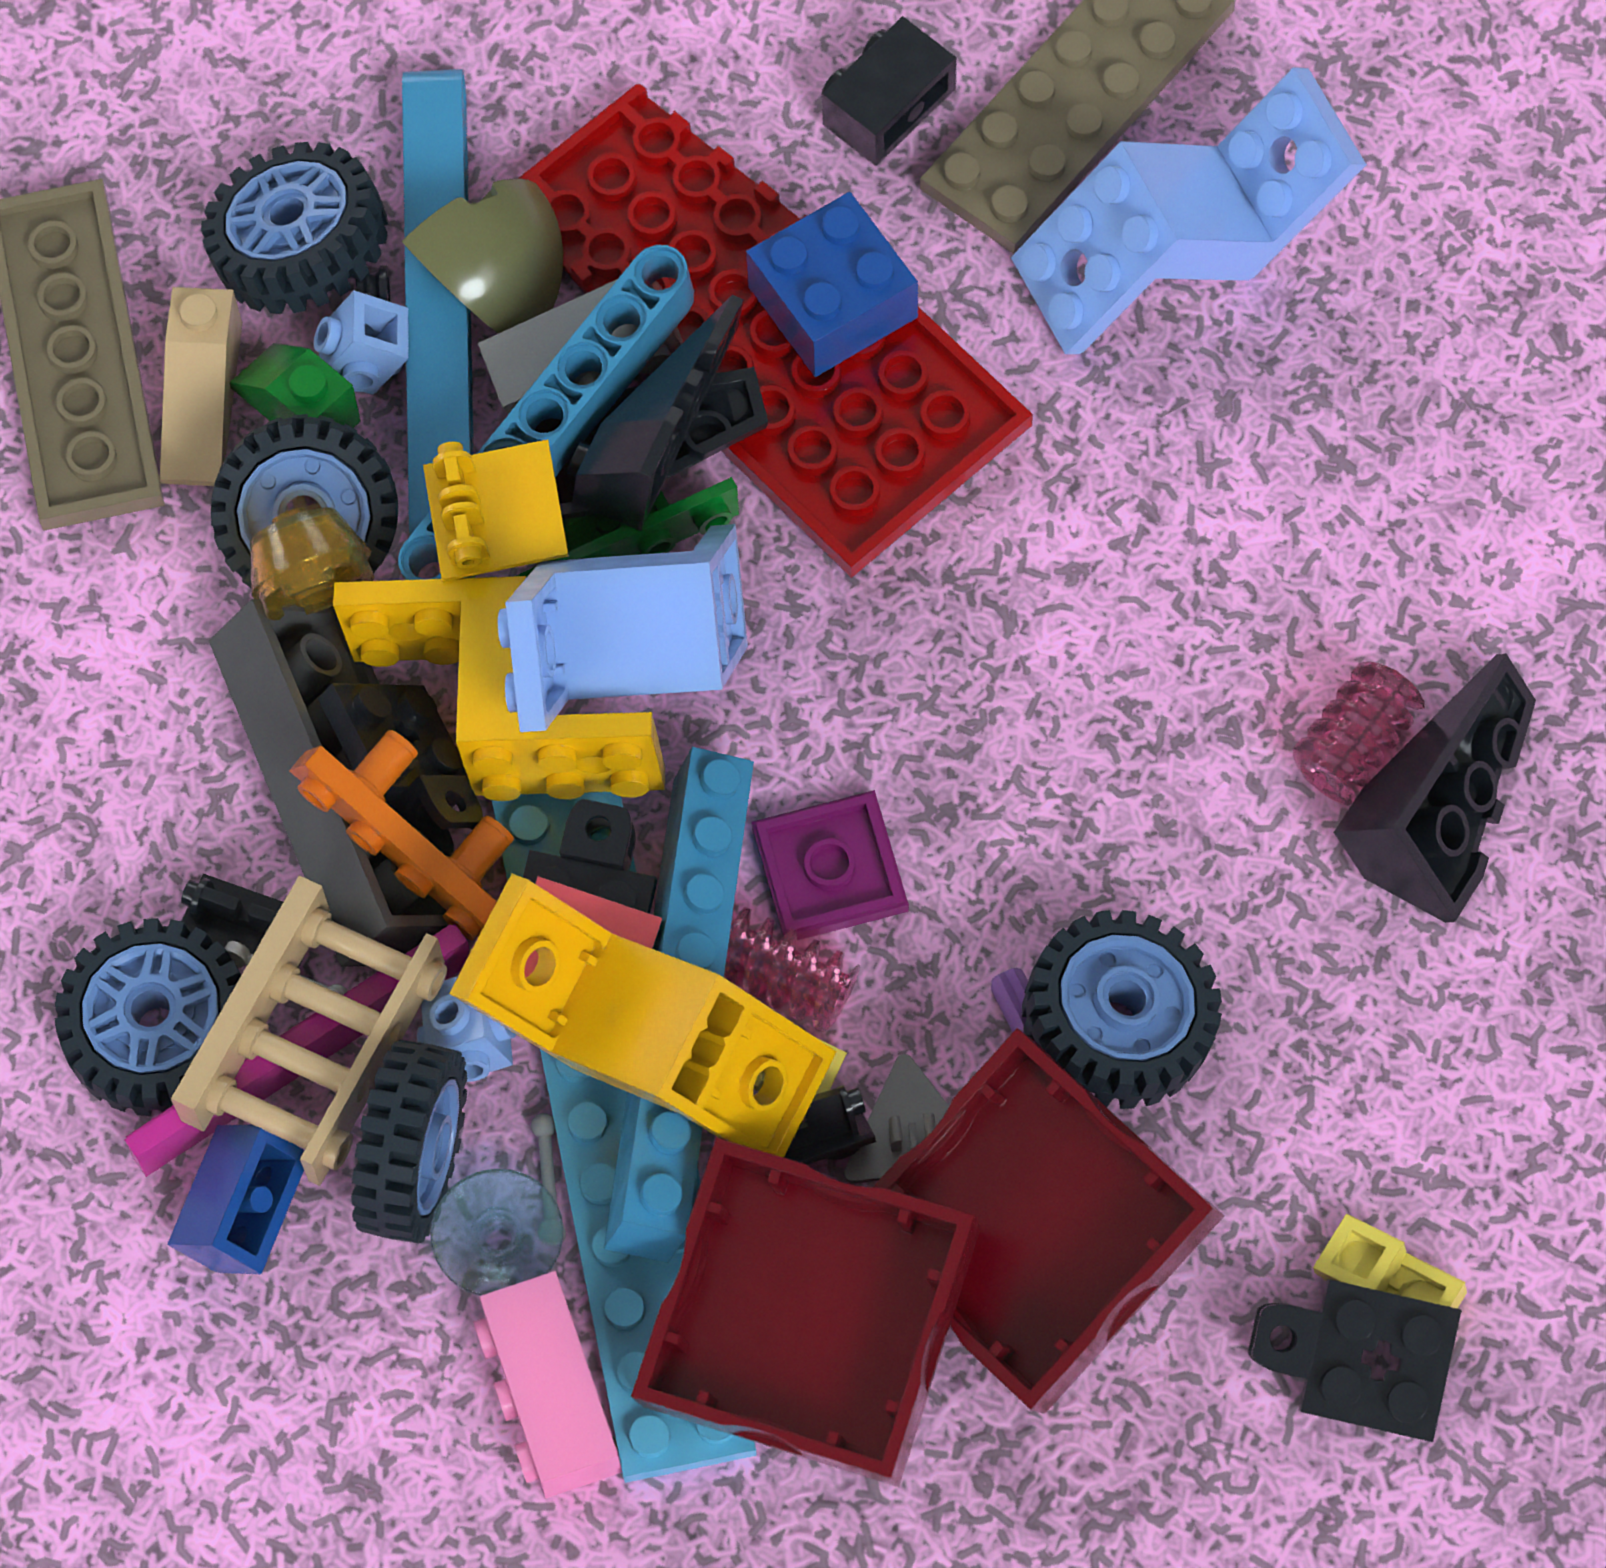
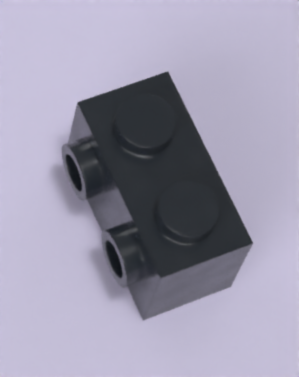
M902 16L887 31L884 29L877 31L866 43L862 55L847 70L845 68L838 69L826 81L821 93L823 125L877 166L956 89L957 57Z

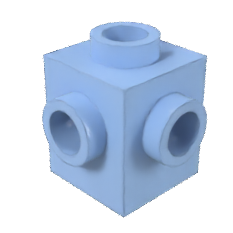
M354 290L330 316H326L320 321L314 337V349L319 352L321 359L353 385L355 392H365L374 395L392 375L395 376L401 371L404 363L408 360V307Z
M456 976L444 980L441 989L432 1001L423 1000L421 1004L423 1026L417 1030V1040L420 1043L460 1051L466 1062L464 1070H467V1082H472L485 1078L490 1072L513 1065L511 1039L515 1038L516 1034L450 995L449 993L458 978Z

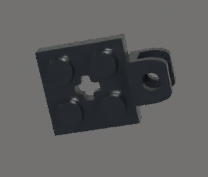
M331 683L319 696L318 700L354 770L389 730H393L403 736L418 751V755L385 793L384 798L386 802H393L390 807L415 829L422 831L429 839V842L444 855L449 856L454 850V843L448 829L470 828L473 830L483 818V812L471 788L458 747L454 744L437 711L436 703L428 694L425 686ZM457 805L460 812L454 810L453 807Z
M587 799L578 801L568 816L559 851L560 856L529 850L523 878L533 883H536L539 876L649 914L658 882L655 876L630 871L636 843V833L628 810L624 807ZM599 829L611 830L609 836L604 840L595 841L591 839L594 832Z
M1327 1279L1320 1312L1284 1303H1267L1259 1306L1256 1310L1248 1355L1253 1361L1271 1371L1305 1379L1298 1410L1302 1413L1433 1442L1462 1310ZM1286 1325L1292 1334L1291 1342L1286 1348L1275 1350L1270 1343L1271 1332L1278 1326ZM1378 1341L1389 1342L1390 1354L1399 1358L1396 1371L1386 1370L1383 1380L1372 1379L1371 1367L1361 1363L1363 1351H1375Z

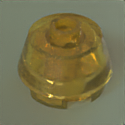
M302 507L286 511L272 519L271 525L259 531L250 540L251 596L254 599L260 600L265 615L269 620H280L285 616L282 608L295 605L303 607L306 615L332 607L334 582H354L358 578L361 581L374 580V574L368 561L371 549L335 508L325 507L307 510V508Z

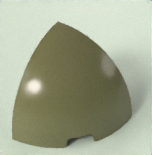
M505 179L495 181L492 184L491 190L478 203L470 204L463 197H458L425 219L401 241L436 279L498 334L554 308L563 272L562 237L552 206L538 185L530 180Z

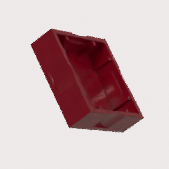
M1018 1028L1014 1030L956 1094L943 1118L933 1131L918 1145L900 1156L872 1187L886 1188L975 1216L981 1229L950 1327L958 1337L961 1345L1030 1410L1045 1414L1225 1216L1032 1038Z
M716 1137L686 1227L685 1249L681 1266L672 1288L661 1303L631 1397L642 1407L899 1487L981 1229L975 1216L882 1187L872 1188L842 1183L817 1172L806 1164Z

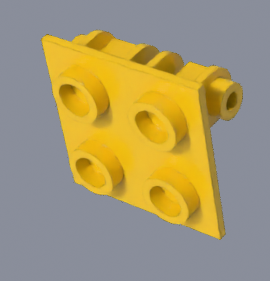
M548 439L473 455L463 451V445L460 442H446L438 446V455L434 457L433 463L423 465L442 582L569 556Z

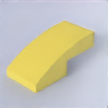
M1347 1213L1313 1266L1314 1273L1325 1281L1327 1279L1457 1309L1467 1294L1464 1281L1408 1254L1403 1241Z

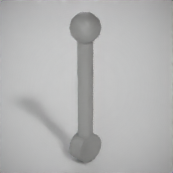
M540 1113L531 1122V1130L538 1137L545 1213V1222L541 1225L539 1234L545 1245L556 1247L561 1245L566 1238L565 1227L558 1221L551 1136L556 1129L553 1116L547 1113Z

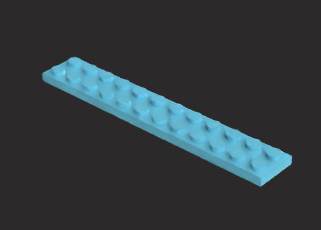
M588 792L575 799H557L548 794H520L517 799L511 801L492 800L495 820L502 824L514 837L513 842L502 854L507 881L511 874L523 877L529 850L560 856L559 851L566 822L572 808L578 801L587 799L623 807L621 796H617L612 792ZM599 829L594 832L591 839L595 841L604 840L609 836L611 830ZM633 857L630 871L637 873ZM540 1049L624 1482L628 1483L757 1456L755 1442L642 1407L631 1397L661 1303L668 1295L679 1272L686 1238L668 1263L604 1249L627 1092L578 1072ZM698 1167L691 1212L701 1184Z

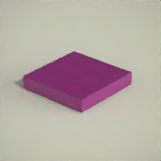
M875 790L751 822L785 944L909 912V904Z

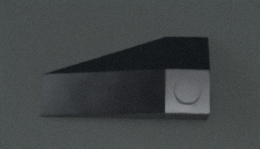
M731 295L600 424L591 444L585 441L579 443L567 472L568 476L575 478L573 503L642 531L738 329L744 299Z

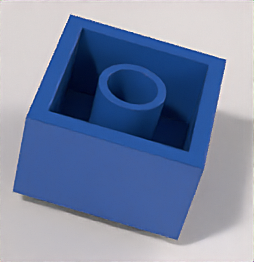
M850 191L746 251L748 286L814 377L918 318V281Z

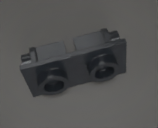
M203 874L200 882L189 880L183 890L181 903L188 906L181 922L185 923L189 931L193 932L195 927L205 931L210 936L212 942L218 941L224 948L229 941H236L245 945L250 953L254 955L283 901Z
M844 1085L816 1094L804 1116L805 1121L801 1122L784 1158L806 1165L823 1159L839 1160L855 1154L860 1147L877 1142L863 1114L866 1113V1109L859 1088L846 1091Z

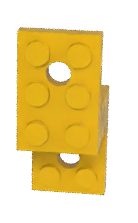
M526 576L460 578L442 582V579L334 582L333 607L354 662H364L376 667L392 666L398 661L427 660L438 665H450L459 662L456 744L471 788L476 796H484L494 801H511L517 799L520 794H548L557 799H575L588 792H612L617 796L632 798L643 796L648 791L665 790V763L652 712L557 715L545 731L520 732L518 712L510 713L506 704L505 679L507 673H513L511 648H502L500 644L498 613L499 609L506 608L505 602L526 579Z
M515 874L510 875L449 993L578 1072L677 1112L720 1139L783 1158L837 1053L836 1050L721 975L612 934L532 881ZM536 950L538 954L536 968L525 978L524 969L529 955ZM763 1070L765 1074L764 1083L758 1093L754 1095L755 1080Z

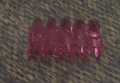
M1371 661L1359 663L1351 672V681H1345L1337 690L1336 700H1330L1323 708L1322 718L1316 719L1307 729V737L1301 738L1293 747V758L1304 778L1329 799L1341 805L1350 806L1356 799V796L1347 782L1355 786L1364 787L1371 780L1369 772L1361 763L1375 768H1379L1384 763V754L1377 745L1388 749H1393L1400 741L1398 734L1392 726L1397 729L1408 730L1413 725V716L1406 707L1416 710L1425 709L1424 699L1420 692L1406 677L1395 669Z
M744 907L731 923L724 978L734 985H738L743 980L742 990L754 998H758L766 991V1004L773 1010H779L790 1000L789 1013L790 1017L794 1020L802 1021L813 1011L812 1023L814 1029L825 1032L831 1028L839 1018L852 993L859 974L860 965L858 964L849 974L842 972L845 952L837 950L826 963L819 961L821 941L814 939L802 953L797 951L798 931L793 928L779 942L773 940L775 920L767 917L757 930L754 931L750 929L752 909Z

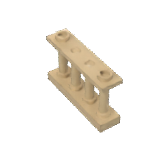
M299 875L171 1100L180 1120L203 1132L214 1114L221 1116L226 1112L305 1149L300 1161L307 1179L320 1186L329 1169L338 1170L349 1154L353 1143V1134L350 1132L366 1105L370 1089L374 1090L375 1076L378 1068L383 1067L385 1054L387 1051H391V1045L395 1041L399 1042V1040H402L423 1000L432 1001L436 997L444 982L447 966L444 965L445 962L438 938L430 934H425L412 958L331 921L332 915L329 913L330 908L322 885ZM319 945H323L399 980L382 1013L300 976V968L298 966L308 948L315 949ZM288 1000H291L367 1035L368 1038L351 1068H346L269 1032V1025L266 1022L277 1003L285 1004ZM259 1056L337 1092L320 1124H313L236 1088L237 1081L234 1078L245 1059L252 1060Z

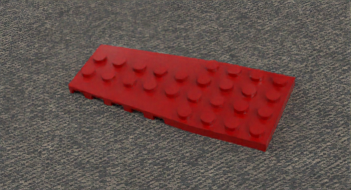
M642 84L634 85L517 178L536 183L548 199L561 232L563 269L585 294L619 279L631 262L644 249L654 245H668L677 249L684 256L694 289V302L689 312L677 325L683 342L731 295L744 299L738 329L717 373L755 367L768 418V426L722 450V452L851 578L1033 424V414L919 306L918 318L814 377L748 286L746 251L802 218H799L780 203L779 193L764 181L757 184L735 167L734 157L720 146L713 149L691 132L690 122L676 111L670 115L652 101L647 95V88ZM663 277L656 281L664 290L671 287L676 282V279Z

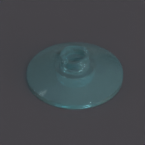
M488 1169L461 1179L442 1197L434 1212L431 1224V1245L440 1269L452 1283L476 1296H482L549 1273L557 1262L564 1238L560 1209L551 1193L536 1179L511 1169ZM497 1230H504L511 1235V1242L506 1248L501 1250L492 1249L487 1245L489 1235Z

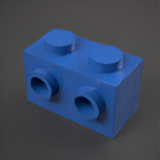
M217 1125L167 1245L218 1273L262 1274L303 1175L304 1169L300 1158L304 1149L254 1125Z

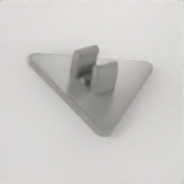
M906 1054L898 1056L867 1120L877 1142L860 1147L855 1154L851 1155L844 1169V1176L851 1183L879 1180L900 1156L918 1145L933 1131L949 1108V1105L911 1056Z

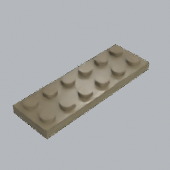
M1083 0L920 178V190L1015 254L1232 14L1235 8V0Z
M103 178L0 199V300L38 518L43 531L165 506Z

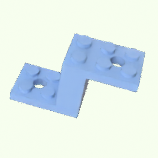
M1293 67L1218 146L1120 141L1015 252L1011 259L1064 353L1080 354L1155 279L1245 281L1253 279L1367 164L1309 68ZM1293 140L1297 151L1295 154V166L1290 171L1285 163V150L1289 142ZM1082 253L1087 259L1084 272L1085 280L1083 282L1080 281L1077 274V263Z
M736 524L710 526L700 542L695 545L693 551L540 562L505 602L506 608L499 609L498 613L500 644L502 648H511L513 673H507L505 679L506 704L510 713L518 712L520 732L547 730L566 702L572 699L722 690L748 647Z

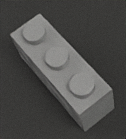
M617 280L478 343L502 408L508 414ZM657 281L650 286L652 289L662 290ZM633 324L619 326L613 331L612 335L615 337H627L632 335L638 329V326ZM677 327L640 373L654 372L683 343ZM595 371L584 372L576 377L573 383L577 385L593 383L600 376V373Z

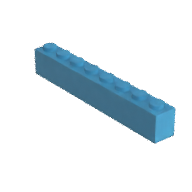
M692 747L673 780L653 914L661 917L662 922L652 949L724 977L754 761ZM627 1092L604 1249L668 1263L686 1238V1227L691 1215L703 1128L677 1112Z

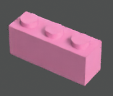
M556 1271L479 1296L485 1318L473 1321L485 1360L498 1356L506 1378L493 1383L505 1420L509 1421L519 1417L526 1441L514 1445L526 1484L540 1480L545 1498H549L622 1473L619 1456Z

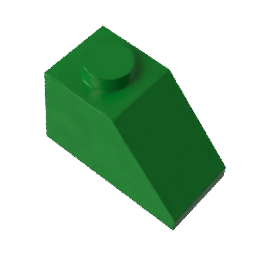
M273 343L230 382L231 389L269 421L281 417L286 419L291 418L293 415L308 414V417L319 418V416L333 418L334 422L341 425L347 424L353 428L361 422L353 385L309 348Z

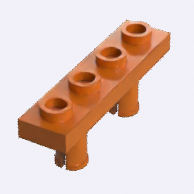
M393 730L385 733L354 771L348 770L321 745L305 751L289 770L301 781L297 789L302 796L321 811L328 812L330 809H333L350 824L346 832L357 845L372 855H377L380 851L398 867L395 876L407 889L422 898L429 894L447 911L443 918L448 925L456 924L468 940H474L475 937H479L497 902L482 889L480 880L513 842L514 837L498 821L492 817L485 816L450 857L438 850L394 811L384 798L385 793L418 755V751L414 746Z

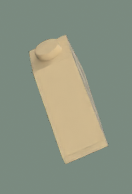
M172 287L165 338L160 460L161 484L214 486L219 470L226 459L234 390L231 389L230 382L236 377L243 324L233 290Z

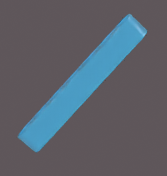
M654 245L638 254L478 453L548 439L556 477L574 455L579 443L587 439L689 312L694 302V289L684 256L677 249L668 245ZM663 277L676 279V282L671 287L664 290L650 288L652 283ZM625 324L638 326V329L627 337H615L612 335L613 331L619 326ZM595 371L600 373V376L593 383L587 385L573 383L575 378L584 372ZM559 419L562 421L558 428L549 433L535 431L537 425L544 420ZM431 512L426 515L409 536L399 552L398 565L404 580H421L422 578L417 577L420 570L427 564L439 562ZM441 573L430 579H441ZM476 575L464 578H475Z

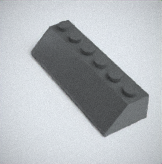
M251 599L209 640V643L304 877L322 885L330 908L329 913L332 915L331 921L406 954L421 943L426 933L433 936L448 926L443 918L447 910L429 894L422 898L407 889L395 876L398 867L380 851L377 855H372L357 845L346 832L350 824L333 809L324 812L306 800L297 789L301 781L289 771L305 751L320 745L348 770L354 771L318 698L331 683L379 684L371 665L364 662H354L333 604L322 603L315 605L313 602ZM416 829L420 834H422V835L429 841V839L427 838V836H426L422 831ZM335 951L341 967L366 966Z

